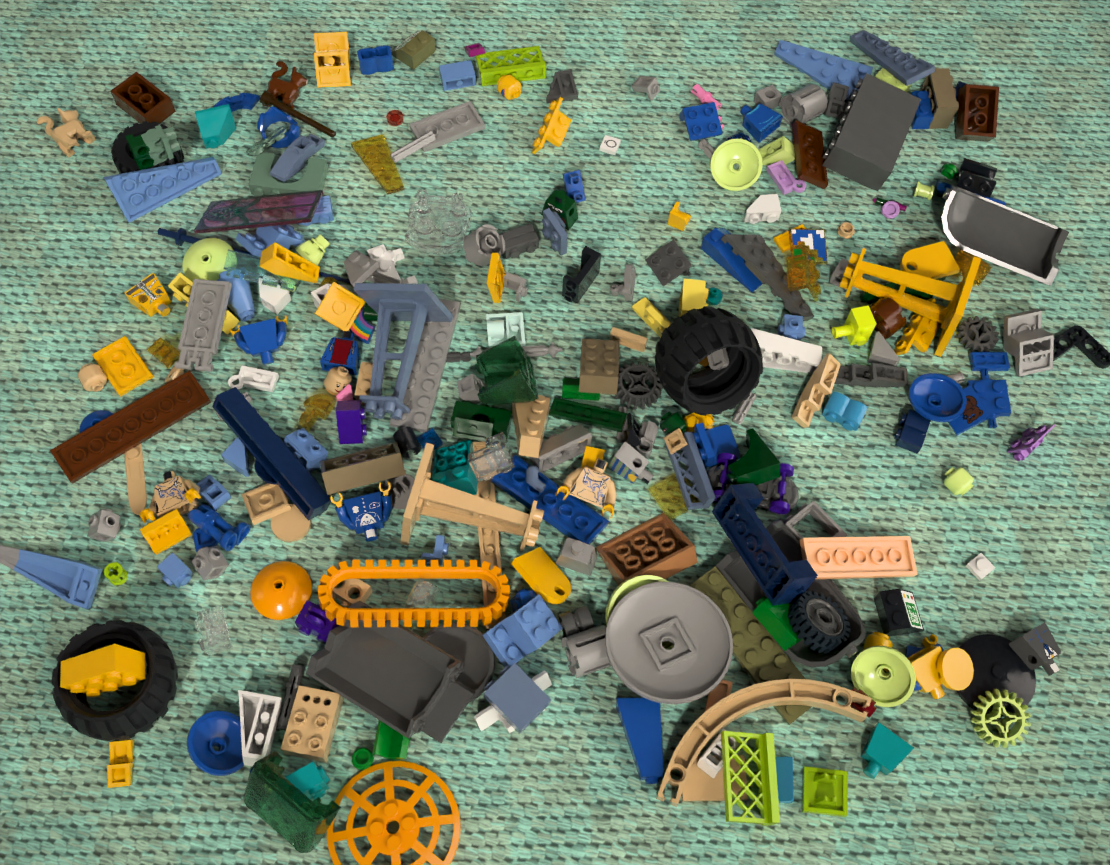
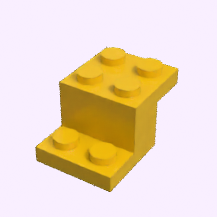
M348 32L314 33L316 50L314 52L317 88L351 86Z

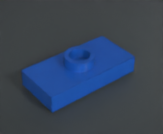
M970 352L968 355L971 371H980L982 369L984 371L985 369L988 371H1008L1010 369L1007 352Z

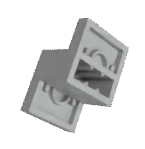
M1039 309L1004 316V350L1015 357V373L1019 377L1053 369L1054 335L1041 328L1042 311Z

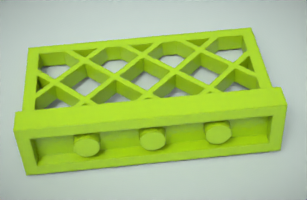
M539 46L485 52L475 56L482 86L497 85L498 80L503 75H512L519 82L546 78V63L543 61ZM537 51L534 56L529 54V52ZM514 54H519L520 56L517 58V57H514L513 55H514ZM498 56H503L504 58L501 60V59H498L497 57H498ZM480 58H488V60L484 62ZM524 58H527V59H530V60H529L528 62H526V61H524L523 59H524ZM508 60H511V61H514V62H513L512 64H510V63H508L507 61H508ZM492 62L498 63L496 66L491 65Z
M722 731L721 743L726 822L761 824L762 826L780 823L774 733L755 734ZM728 737H733L739 745L735 750L729 746ZM749 739H756V749L754 752L745 744ZM741 748L749 755L745 762L736 754ZM732 758L741 766L736 772L730 768V760ZM751 760L757 764L758 771L755 774L747 766ZM742 770L751 778L746 785L738 777ZM734 780L742 788L737 795L731 790V783ZM753 782L759 787V794L757 796L749 789ZM744 792L752 800L748 807L739 799ZM735 803L743 810L739 817H733L732 806ZM755 804L760 809L761 818H756L750 812Z

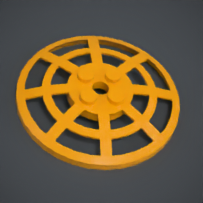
M387 761L375 764L354 776L336 797L327 823V843L334 865H342L334 846V842L347 840L349 849L359 865H372L371 863L378 853L391 856L392 865H401L400 855L411 848L421 856L410 865H423L426 861L432 865H450L458 848L460 838L458 806L450 789L442 779L426 767L405 761ZM392 767L410 768L425 774L427 777L420 786L405 780H393ZM384 769V781L369 787L361 795L351 789L364 776L376 770ZM434 782L446 795L452 814L439 816L434 801L426 792ZM394 786L413 790L414 793L406 802L395 799ZM385 788L386 801L379 803L375 807L366 800L372 793ZM346 796L354 802L348 815L346 830L333 833L337 809L343 797ZM421 797L429 806L432 814L431 817L419 818L413 808ZM359 807H361L369 814L366 826L353 828L355 815ZM392 821L399 823V830L394 834L387 832V825ZM453 824L451 846L447 856L442 861L433 854L439 839L440 825ZM433 826L432 838L426 848L417 841L420 828ZM367 836L369 843L372 845L364 858L357 850L354 838Z

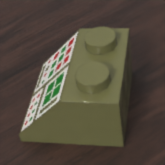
M423 30L418 31L407 37L391 53L414 70L436 51L435 38Z

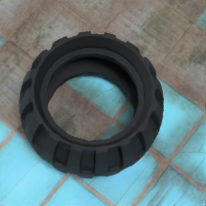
M704 306L701 309L694 308L687 311L688 313L681 317L675 318L673 323L661 333L662 336L660 341H657L655 351L656 371L664 390L678 405L699 415H717L728 409L735 408L741 401L746 400L750 396L751 391L757 387L760 374L763 372L762 352L752 330L733 313L711 306ZM726 348L729 358L727 367L721 370H713L709 366L699 372L690 374L695 366L705 357L717 350Z
M123 620L106 621V624L96 623L87 627V630L74 635L69 640L70 643L59 653L57 666L52 672L53 698L66 722L86 736L104 741L133 738L136 733H144L154 727L152 723L159 717L163 718L169 710L167 707L169 701L174 700L177 690L178 672L173 654L166 642L157 633L144 625ZM112 644L144 652L147 664L146 680L139 694L128 704L113 711L93 710L87 702L85 693H71L69 689L60 687L61 661Z

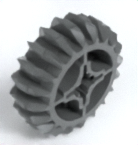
M632 361L630 366L625 363L623 368H619L617 395H615V398L620 399L621 405L627 402V409L630 405H634V410L637 409V406H640L643 410L645 404L650 408L652 403L655 404L658 398L661 397L663 386L657 372H654L655 368H648V363L643 366L640 361L638 365H635ZM624 380L627 382V385L629 386L628 390H626L623 386ZM647 380L650 381L652 385V390L648 388V385L646 384Z

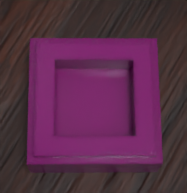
M480 43L464 47L469 57L485 53L484 47Z

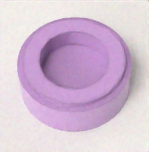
M894 201L886 202L881 209L882 215L887 219L897 217L900 211L899 205Z

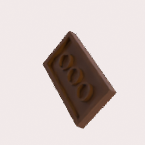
M796 120L792 124L797 178L825 189L828 186L826 167L822 166L825 160L822 158L825 153L822 131Z

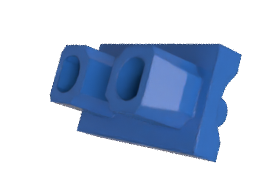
M580 170L562 173L566 195L575 200L576 203L586 201Z

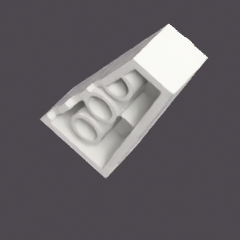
M751 328L761 348L762 362L765 368L814 373L822 361L821 346Z

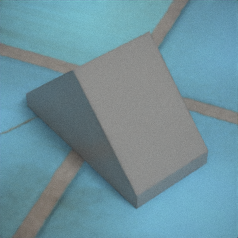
M879 331L876 332L871 342L867 362L897 366L900 358Z

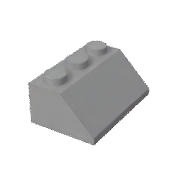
M580 424L575 427L570 426L564 432L558 435L553 434L542 442L539 458L529 457L534 466L539 468L540 473L545 472L584 453L585 447H590L592 435Z

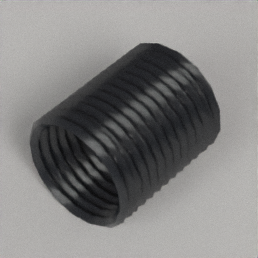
M411 427L400 428L394 433L393 438L397 442L402 457H411L408 454L409 452H407L409 449H414V455L421 451L422 447Z

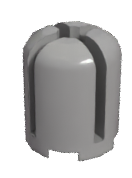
M809 84L782 97L779 103V108H782L784 115L782 119L790 127H792L796 120L805 124L823 115L828 105V99L820 86Z
M600 625L562 638V648L566 647L567 649L566 656L570 664L568 665L572 675L576 674V678L611 667L605 646L606 625Z

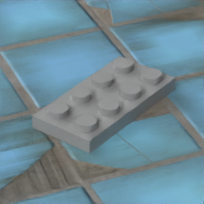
M471 101L409 124L416 139L429 131L435 134L436 140L422 147L423 152L485 129V124Z

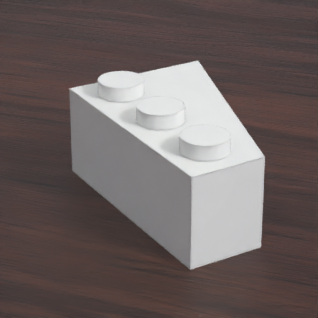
M238 690L243 763L246 766L266 769L281 713L282 699L281 697Z

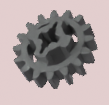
M975 316L974 319L968 317L967 321L964 320L957 330L959 332L957 338H962L959 343L965 344V350L971 348V352L975 350L977 352H988L998 342L999 332H995L996 326H991L992 321L985 322V317L979 320L978 316Z

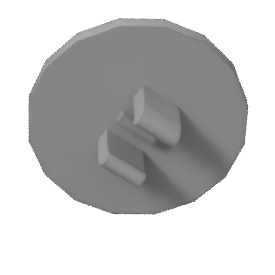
M406 474L387 479L383 484L382 488L388 489V481L391 482L389 493L392 498V508L406 509L415 480L411 475Z

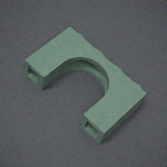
M262 152L257 155L248 184L252 195L260 197L318 190L323 192L328 173L326 159L309 158L305 174L301 179L293 183H281L270 175L273 166L277 162L275 153ZM318 192L276 196L272 198H286L290 201H294L296 199L316 197Z

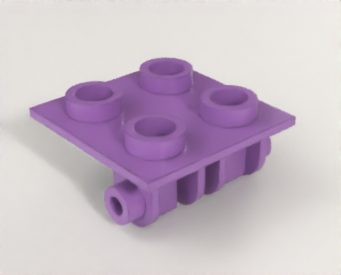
M1055 424L1026 429L1022 432L1023 436L1010 444L1011 448L1006 452H1013L1016 461H1023L1043 442L1044 436L1055 427Z

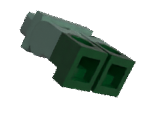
M158 125L155 126L156 129H149L146 133L134 137L132 134L125 136L133 158L140 170L150 168L167 159L171 160L174 158L173 152L181 150L172 126L162 129Z

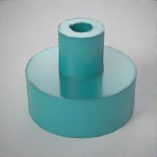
M715 287L708 288L706 303L718 305L723 297L721 290Z

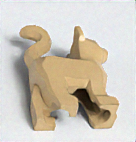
M57 108L64 125L56 127L54 130H52L54 123L50 117L42 116L37 119L38 125L47 123L45 127L46 134L52 137L68 158L75 154L74 150L70 148L72 146H79L77 139H81L87 144H91L96 140L90 130L86 131L82 122L78 120L79 114L76 110L62 111L60 108Z

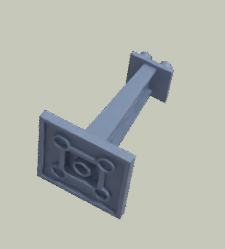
M355 283L354 291L378 314L370 396L360 395L359 399L366 404L365 411L373 413L374 418L384 419L385 413H390L392 419L401 420L403 413H410L411 411L403 403L424 323L425 321L452 322L453 315L426 284ZM391 321H411L405 348L402 353H387ZM387 360H401L393 395L381 396L385 362Z

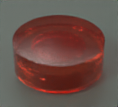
M392 110L387 113L386 118L389 125L399 126L403 123L404 118L401 111Z

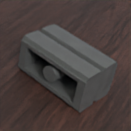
M531 223L499 234H502L505 240V251L503 254L506 259L510 257L516 258L525 252L532 253L539 248V239Z

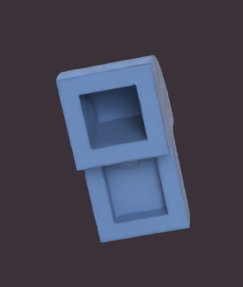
M210 474L196 484L200 487L199 494L214 510H217L231 499L229 492Z

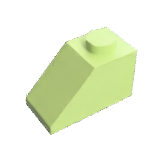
M784 136L758 149L762 157V165H771L781 160L786 165L796 160L794 144Z

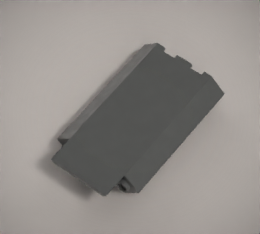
M362 601L348 606V608H372ZM346 620L344 626L340 625L330 630L325 648L311 655L306 674L408 739L415 733L418 734L422 731L442 743L476 693V691L456 680L460 674L458 669L461 661L400 624L398 627H390L391 620H385V627H377V620H372V627H364V620H359L358 627H350V620Z

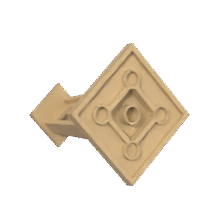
M426 443L403 516L402 545H409L415 522L419 521L421 515L523 536L519 551H523L525 545L534 547L540 530V522L544 514V510L536 508L538 501H533L530 512L527 514L431 481L430 471L434 445Z

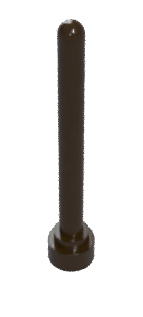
M266 90L262 93L260 103L265 106L273 105L330 137L336 136L335 131L276 100L272 93Z

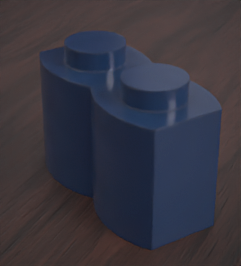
M909 409L907 414L903 413L899 422L902 424V428L897 429L894 437L897 440L895 446L918 454L924 443L931 420L924 418Z

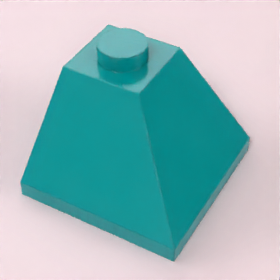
M229 104L195 111L205 148H217L223 145L236 130Z

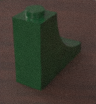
M753 428L746 430L748 451L741 459L728 465V483L730 485L754 483L756 486L780 478L779 460Z

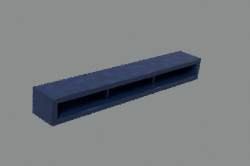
M236 387L216 395L212 406L307 520L309 521L325 512L331 503L330 496L317 483V480L310 475L305 466L298 461L292 451L286 447L280 437L274 433L269 424L262 419L257 410L246 400L245 396Z

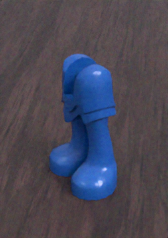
M201 504L197 509H193L188 513V519L200 528L205 535L209 533L226 551L232 550L235 545L238 546L250 531L249 524L241 522L234 527L221 518L214 509L205 504Z

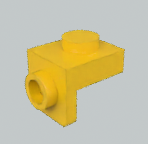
M692 413L684 417L688 423L686 429L688 432H693L695 424L703 423L705 430L714 428L713 423L715 421L712 414L703 416Z

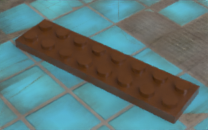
M189 370L51 449L50 452L73 484L208 405L211 401Z

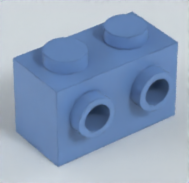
M304 428L290 433L284 438L283 443L292 451L293 455L305 466L309 473L320 468V461L327 459L328 451Z

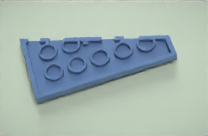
M210 157L103 178L123 215L130 223L222 173L216 160Z

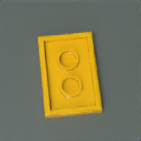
M126 336L92 354L120 397L154 377Z

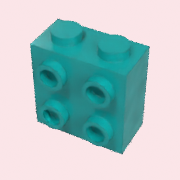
M313 761L273 783V787L282 805L288 811L293 809L295 812L305 807L306 801L312 798L317 800L326 794L325 791L329 789L327 783L330 779L322 765L317 766Z

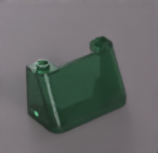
M516 336L476 355L477 363L475 367L479 374L482 373L485 378V387H480L478 393L481 403L498 405L532 402L538 399L533 364Z
M274 751L256 761L252 766L243 797L244 803L298 852H311L317 847L341 807L333 800L328 805L320 803L321 799L319 797L313 801L310 800L282 775L285 768L283 766L279 767V764L283 757Z

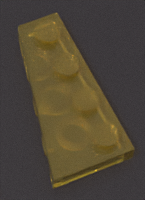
M384 134L351 143L353 150L387 195L404 190L395 162L391 159V152Z

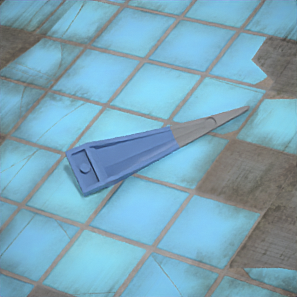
M0 545L1 564L34 581L70 604L85 609L91 608L102 568L83 561Z

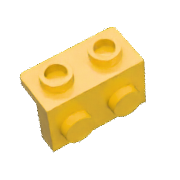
M177 509L166 513L163 517L148 523L140 529L155 555L192 535Z

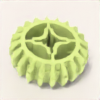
M994 689L993 695L990 691H986L985 695L987 698L981 695L978 696L981 703H973L977 707V711L971 710V714L976 715V717L970 719L972 723L977 724L973 727V730L979 732L978 737L980 739L985 738V743H993L995 747H999L1001 743L1004 748H1007L1008 742L1013 746L1016 745L1015 738L1023 741L1020 734L1024 733L1027 735L1028 731L1024 727L1031 726V723L1025 721L1031 715L1024 713L1028 706L1021 705L1023 699L1020 697L1016 698V693L1014 692L1009 694L1006 689H1003L1001 693L998 689ZM1002 701L1009 702L1014 708L1015 713L1006 712ZM993 705L992 712L986 714L987 709ZM1001 715L1005 716L1004 718L1000 719V722L994 720L1000 718ZM1012 722H1015L1013 728L1010 731H1008L1009 725ZM985 723L995 724L999 735L992 734L987 729Z

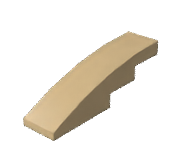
M830 353L825 355L809 379L792 415V418L803 428L810 426L814 412L820 411L825 395L832 392L841 364Z

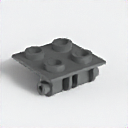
M674 239L645 259L662 286L667 285L681 274L687 276L690 273V267H692Z

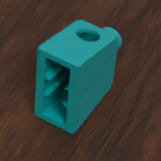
M878 722L872 728L861 754V757L868 762L863 770L864 774L871 779H875L879 771L888 775L914 747Z

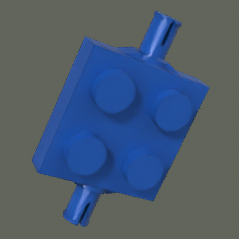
M982 369L980 370L981 380H968L967 387L972 386L990 413L991 418L988 419L989 428H996L997 417L1010 416L1011 414L1006 380L989 379L988 370L985 369L984 371Z

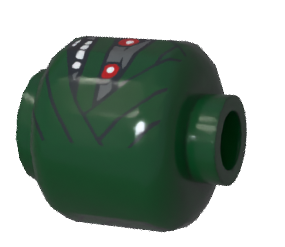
M669 411L661 417L663 421L660 423V429L666 436L678 428L681 429L683 435L685 432H688L686 430L688 423L679 412L672 414Z

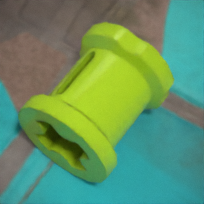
M112 562L105 567L104 575L113 585H122L126 582L128 573L119 563Z

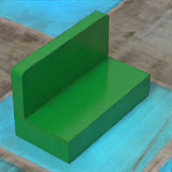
M563 378L562 399L599 401V393L579 392V379Z
M379 720L373 754L390 760L406 759L410 738L408 739Z

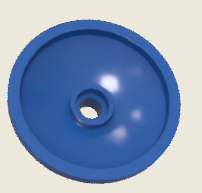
M936 373L921 375L913 381L909 388L908 395L912 407L921 416L931 421H953L961 416L966 408L967 399L964 390L956 381L945 375Z
M213 711L202 715L192 725L187 736V750L191 760L199 769L211 775L226 776L237 772L244 766L241 723L238 716L225 711ZM213 746H217L219 751H215Z

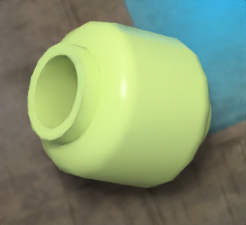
M952 467L944 474L946 476L944 485L954 495L960 494L963 496L974 486L972 484L974 481L973 477L963 467L957 469Z

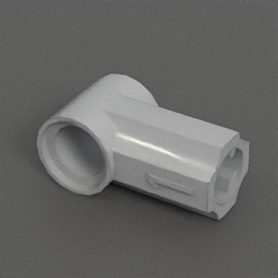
M651 421L643 422L640 430L641 444L634 448L646 459H649L659 429V426Z

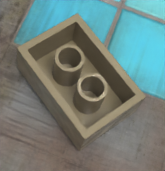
M935 68L934 73L926 76L920 91H927L929 94L931 112L933 113V120L930 123L929 129H948L950 123L953 122L955 112L959 109V102L956 101V89L953 88V76L950 75L949 68Z
M582 339L579 392L617 395L619 341Z

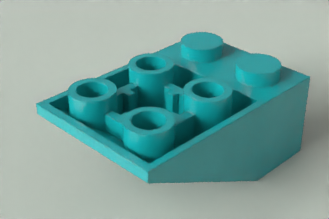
M471 440L435 450L432 481L472 495L477 494L478 479Z

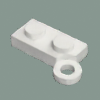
M241 366L239 374L231 376L228 384L231 389L234 387L240 389L244 385V387L274 392L279 374ZM239 380V383L234 385L233 381Z

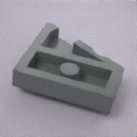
M572 70L555 72L549 94L546 97V103H551L553 100L556 101L559 97L563 98L562 101L578 99Z

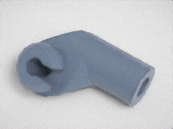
M531 465L526 470V482L541 493L546 485L538 479L539 468Z

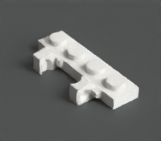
M384 244L367 250L369 257L377 261L380 266L376 272L399 279L403 284H418L415 276L408 277L405 280L404 278L400 279L396 271V262L404 259L401 248L387 251Z

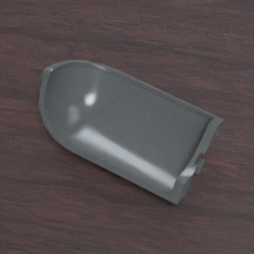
M951 185L950 189H946L943 198L946 200L941 217L943 230L952 244L965 252L1051 286L1059 271V259H1056V253L1061 252L1069 231L957 186Z
M782 520L771 523L766 529L788 562L803 560L800 542ZM735 550L728 553L716 565V568L753 612L757 608L756 602L766 596L738 551ZM815 579L805 593L811 591V593L813 591L818 594L822 593L825 598L830 597L832 603L836 602L838 604L837 608H842L844 611L842 615H846L848 618L846 621L850 623V636L832 653H824V651L820 653L817 649L813 650L810 648V644L806 646L803 643L804 639L784 652L794 661L806 666L826 667L845 655L850 658L858 652L856 647L866 637L865 627L855 608L831 579Z

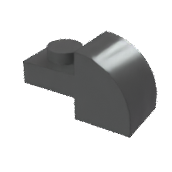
M834 82L831 84L827 98L828 105L823 113L824 115L840 119L846 105L845 100L849 86Z

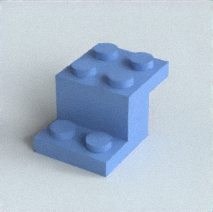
M262 218L261 222L276 221V220H274V219L266 220V219H263V218ZM279 222L259 224L255 235L238 233L236 240L246 250L258 257H261V252L274 242L289 250L290 245L298 246L306 241L302 238L303 235L294 231L293 226L286 223L281 225Z
M538 594L525 605L506 616L482 636L505 668L507 665L511 667L524 656L540 648L562 630L563 627L540 594Z

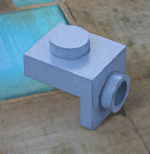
M436 536L434 554L422 553L421 559L426 560L427 566H430L431 560H438V563L442 565L443 557L448 554L449 543H446L445 536Z

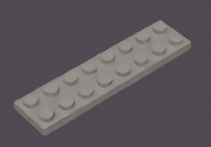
M439 299L452 313V322L425 321L403 403L411 411L410 413H403L401 420L391 418L390 427H411L413 431L428 433L447 360L446 357L450 349L461 307L460 302Z

